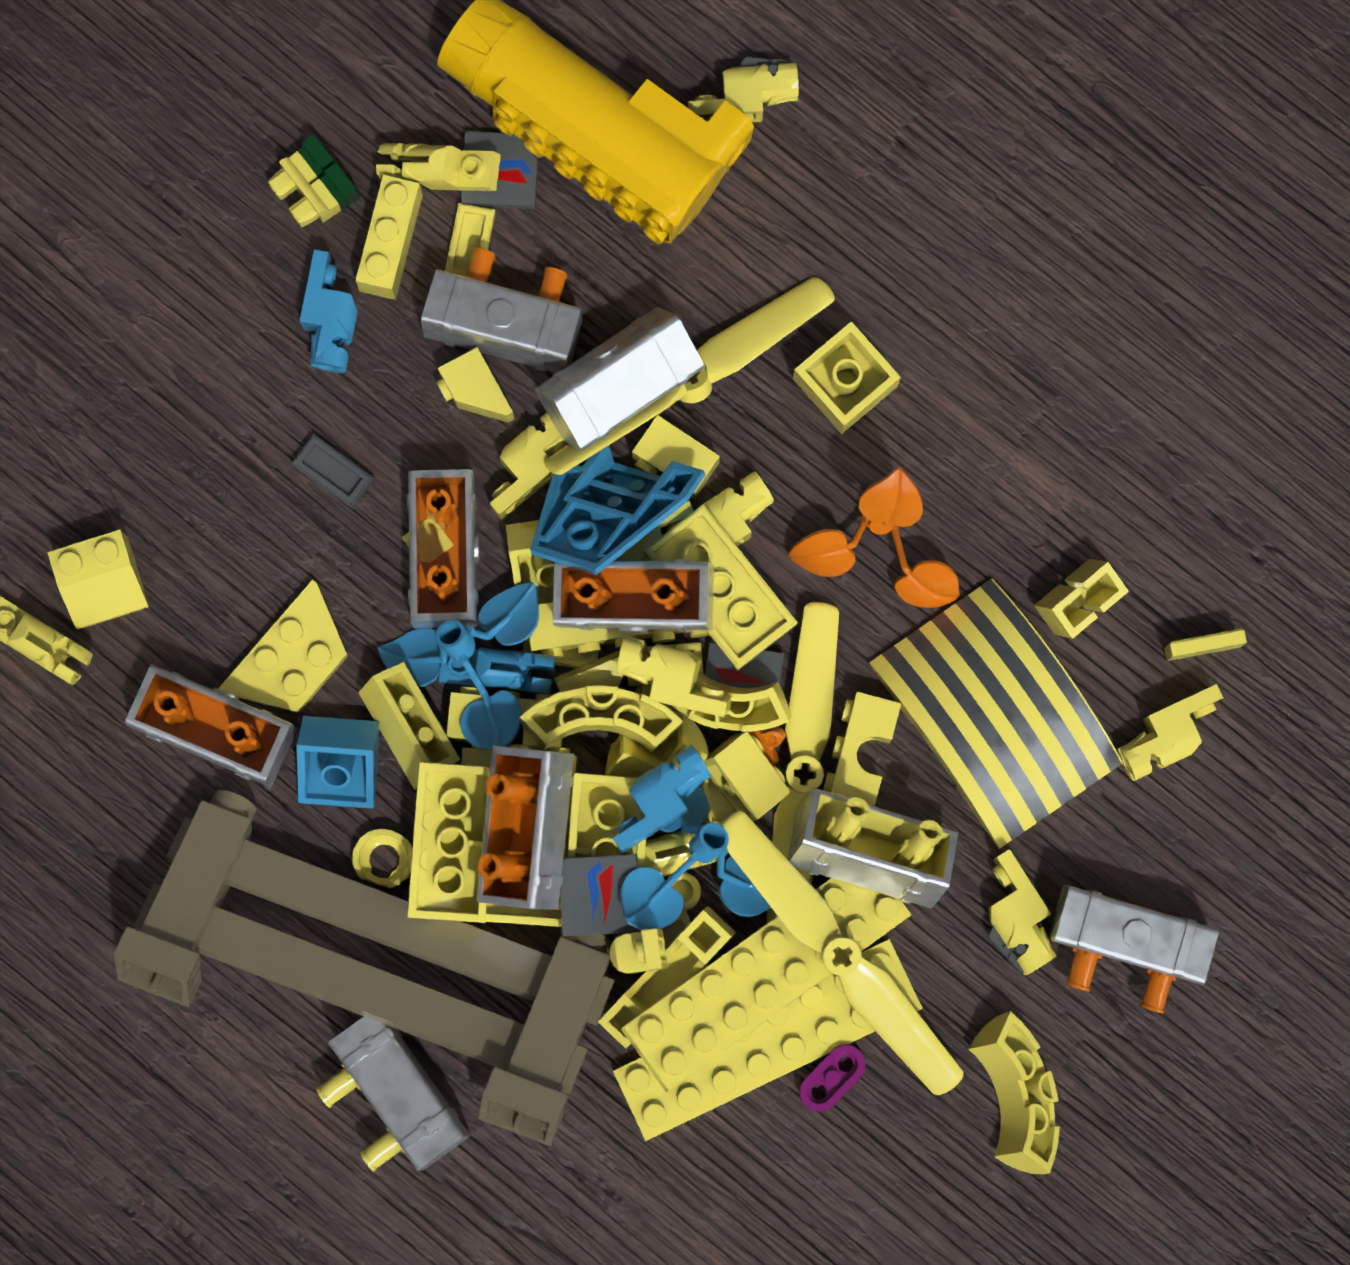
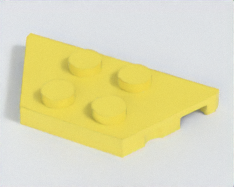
M314 580L307 585L218 689L254 703L270 705L296 713L301 712L348 657L321 594L319 585Z

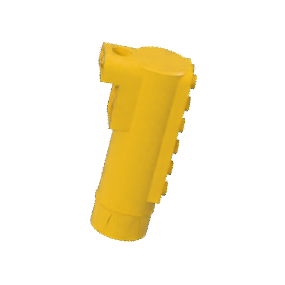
M475 0L451 30L437 60V66L463 84L472 95L493 106V120H495L494 123L500 131L508 136L514 134L525 142V147L533 155L539 158L544 156L554 163L555 169L567 179L575 178L582 183L584 190L591 197L598 201L604 199L614 207L615 213L621 219L629 223L632 221L644 228L645 235L657 244L662 242L672 243L675 237L682 233L695 219L715 191L722 177L751 142L754 130L751 120L726 100L707 122L648 79L633 96L542 30L527 15L522 14L502 0Z

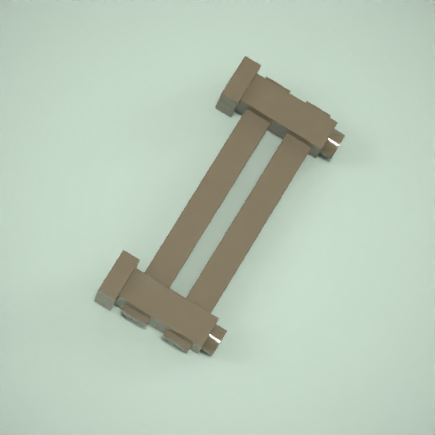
M215 791L210 803L201 800L193 819L184 818L166 856L167 862L171 863V866L162 885L153 884L137 917L135 929L126 927L114 952L118 981L190 1007L202 981L200 954L378 1021L495 1066L482 1096L478 1119L551 1147L563 1117L568 1095L571 1094L587 1053V1048L578 1045L587 1022L598 1025L614 984L613 979L605 977L610 961V955L608 954L612 945L608 937L604 934L560 937L553 956H550L461 921L408 918V901L251 842L252 819L256 813V807L246 798L230 791ZM231 886L528 999L534 1003L524 1025L221 909L222 903Z

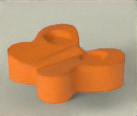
M773 727L748 732L759 740L764 749L763 754L770 764L775 766L778 763L775 747L779 746L785 739V731L780 727Z

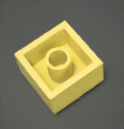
M852 321L795 368L793 380L841 434L896 389L901 379L899 374Z

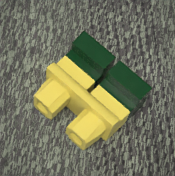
M314 134L302 142L303 147L292 156L279 161L282 169L276 172L268 181L270 188L280 200H283L296 189L303 198L289 208L290 213L301 227L310 224L318 218L324 223L359 199L355 186L337 163L334 162V159Z

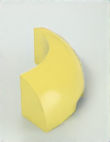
M679 644L673 646L674 648L681 649ZM700 671L698 673L696 689L701 690V685H711L724 689L723 695L732 697L729 713L725 717L673 706L676 710L688 716V719L715 729L721 728L742 732L760 731L777 727L789 722L791 717L779 681L761 687L740 688L719 683Z
M586 686L585 688L573 689L563 693L559 692L540 701L519 717L525 730L544 751L553 743L568 735L583 731L601 730L627 736L644 746L652 754L683 722L673 711L660 702L649 700L650 697L644 694L640 695L613 686Z
M1011 1011L1006 1012L986 1024L974 1038L968 1049L987 1070L999 1101L1001 1129L994 1157L1004 1164L1023 1172L1049 1174L1055 1160L1060 1127L1055 1126L1054 1102L1059 1101L1052 1072L1046 1071L1041 1057L1037 1052L1041 1047L1032 1033Z

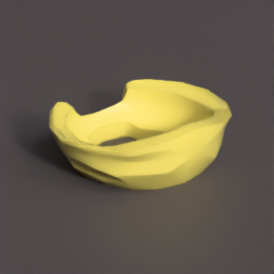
M377 829L369 831L356 843L352 851V864L360 879L376 885L393 888L401 884L411 874L413 848L407 839L394 830ZM381 845L394 847L399 855V864L390 874L389 878H379L372 874L370 855L376 847Z

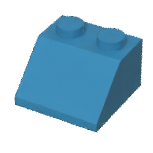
M303 716L297 741L298 803L374 809L379 759V721Z

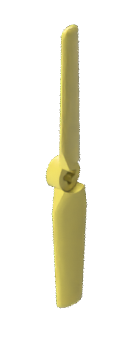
M811 277L713 336L697 350L705 368L690 377L688 382L681 387L677 386L609 432L607 437L597 440L583 451L567 444L545 460V467L553 474L562 475L660 414L678 400L684 403H697L704 400L712 391V383L740 370L834 302L835 296L833 291L823 280Z
M810 602L804 607L789 702L791 717L785 727L791 761L786 766L784 776L788 785L787 788L791 793L780 801L774 814L772 843L786 858H788L797 810L813 787L818 788L822 784L824 773L819 760L831 734L839 610L835 606L824 602ZM802 764L808 765V771L814 773V779L807 780L806 785H801L800 778L794 777V770L801 769ZM795 867L812 886L814 874ZM772 908L767 910L766 924L778 917Z
M743 811L735 812L727 817L720 825L725 828L729 836V843L726 847L728 853L794 938L821 953V960L824 966L833 974L838 975L847 1000L934 1095L947 1093L958 1085L964 1075L962 1069L888 973L862 958L861 950L857 943L841 934L830 905ZM836 947H840L842 950L847 947L850 948V951L847 953L849 961L845 965L840 961L833 964L832 960L836 957L833 950Z

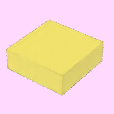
M427 518L419 524L420 562L430 563L454 546L433 519ZM408 532L407 534H405V535L402 537V539L404 540V542H405V543L407 544V546L409 547V532Z

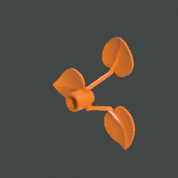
M900 466L883 479L870 485L861 494L859 510L863 516L860 517L859 526L850 541L847 542L846 535L840 530L823 529L802 538L789 551L788 556L791 561L805 570L823 577H835L848 572L855 564V554L851 549L857 546L866 527H869L873 533L878 535H884L891 531L901 569L905 573V575L895 581V590L901 599L916 607L934 608L947 605L960 596L957 574L947 564L940 561L927 560L917 563L911 569L907 563L898 526L909 527L915 524L923 514V501L916 485Z

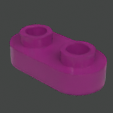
M842 1045L831 1051L801 1083L799 1093L803 1104L816 1112H823L833 1107L863 1075L865 1071L863 1054L857 1048L849 1045ZM843 1057H848L852 1061V1068L848 1072H842L838 1067V1062ZM818 1084L824 1086L826 1090L824 1098L820 1100L813 1098L811 1094L812 1088Z

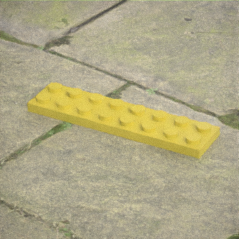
M831 878L815 889L830 905L841 934L857 943L861 951L911 916V913L900 899ZM776 917L626 1024L621 1030L667 1093L832 972L824 966L821 960V953L794 938L780 918ZM836 947L833 950L836 956L832 960L833 964L838 961L845 964L849 961L847 953L850 951V948L847 947L842 950L840 947Z
M890 939L861 952L862 958L888 973L916 1011L923 1009ZM831 973L667 1093L642 1058L628 1063L613 1072L645 1141L819 1059L831 1053V1051L839 1046L848 1045L875 1032V1030L848 1002L838 975Z

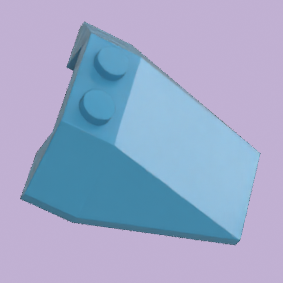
M607 446L562 475L553 474L530 551L534 556L597 575L683 506L705 477V472L702 469L671 461L661 476L615 463L610 447Z

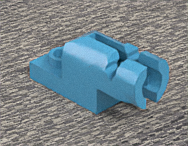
M314 250L300 316V323L303 329L315 332V334L311 333V357L309 363H311L312 367L320 370L345 373L349 355L340 346L343 344L348 346L352 343L358 311L351 294L327 289L328 286H334L337 265L332 264L333 261L329 252Z
M480 647L479 649H474L472 656L468 659L486 690L551 693L552 682L550 679L535 677L530 679V675L533 670L554 672L555 656ZM447 655V662L441 663L438 682L441 684L476 688L462 663L452 660Z
M692 745L676 754L677 763L680 765L679 771L670 768L669 764L664 761L635 780L629 792L645 818L638 821L636 816L616 828L619 834L613 840L622 854L686 814L687 808L680 797L685 795L687 798L703 781L711 777L706 765Z

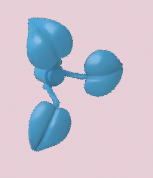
M533 582L520 584L497 594L487 601L477 618L478 625L486 632L475 630L472 625L465 628L457 620H448L442 623L437 631L432 628L415 629L393 642L378 647L379 654L386 668L389 669L404 662L418 687L429 685L438 678L440 673L439 663L447 662V655L452 660L462 663L483 699L467 706L460 719V728L463 736L470 744L477 748L492 752L493 746L507 747L511 744L521 726L519 717L522 715V709L516 697L509 691H499L489 697L487 690L468 660L475 649L473 637L490 640L495 636L500 644L506 646L519 644L528 639L536 630L539 621L537 587Z
M673 762L668 763L670 768L679 771ZM700 786L687 798L685 795L680 797L687 808V813L660 829L664 832H673L681 828L682 832L686 835L695 834L689 842L691 856L666 881L662 874L653 868L635 869L624 879L620 891L623 917L629 925L642 930L662 929L669 926L679 917L684 905L682 895L671 886L696 861L709 863L718 857L717 876L724 880L719 887V895L730 911L740 916L751 917L771 908L732 856L725 861V855L728 853L726 847L729 843V836L725 828L717 823L702 824L707 818L709 803Z

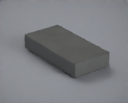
M314 434L291 463L294 468L351 509L354 508L374 481L371 475Z

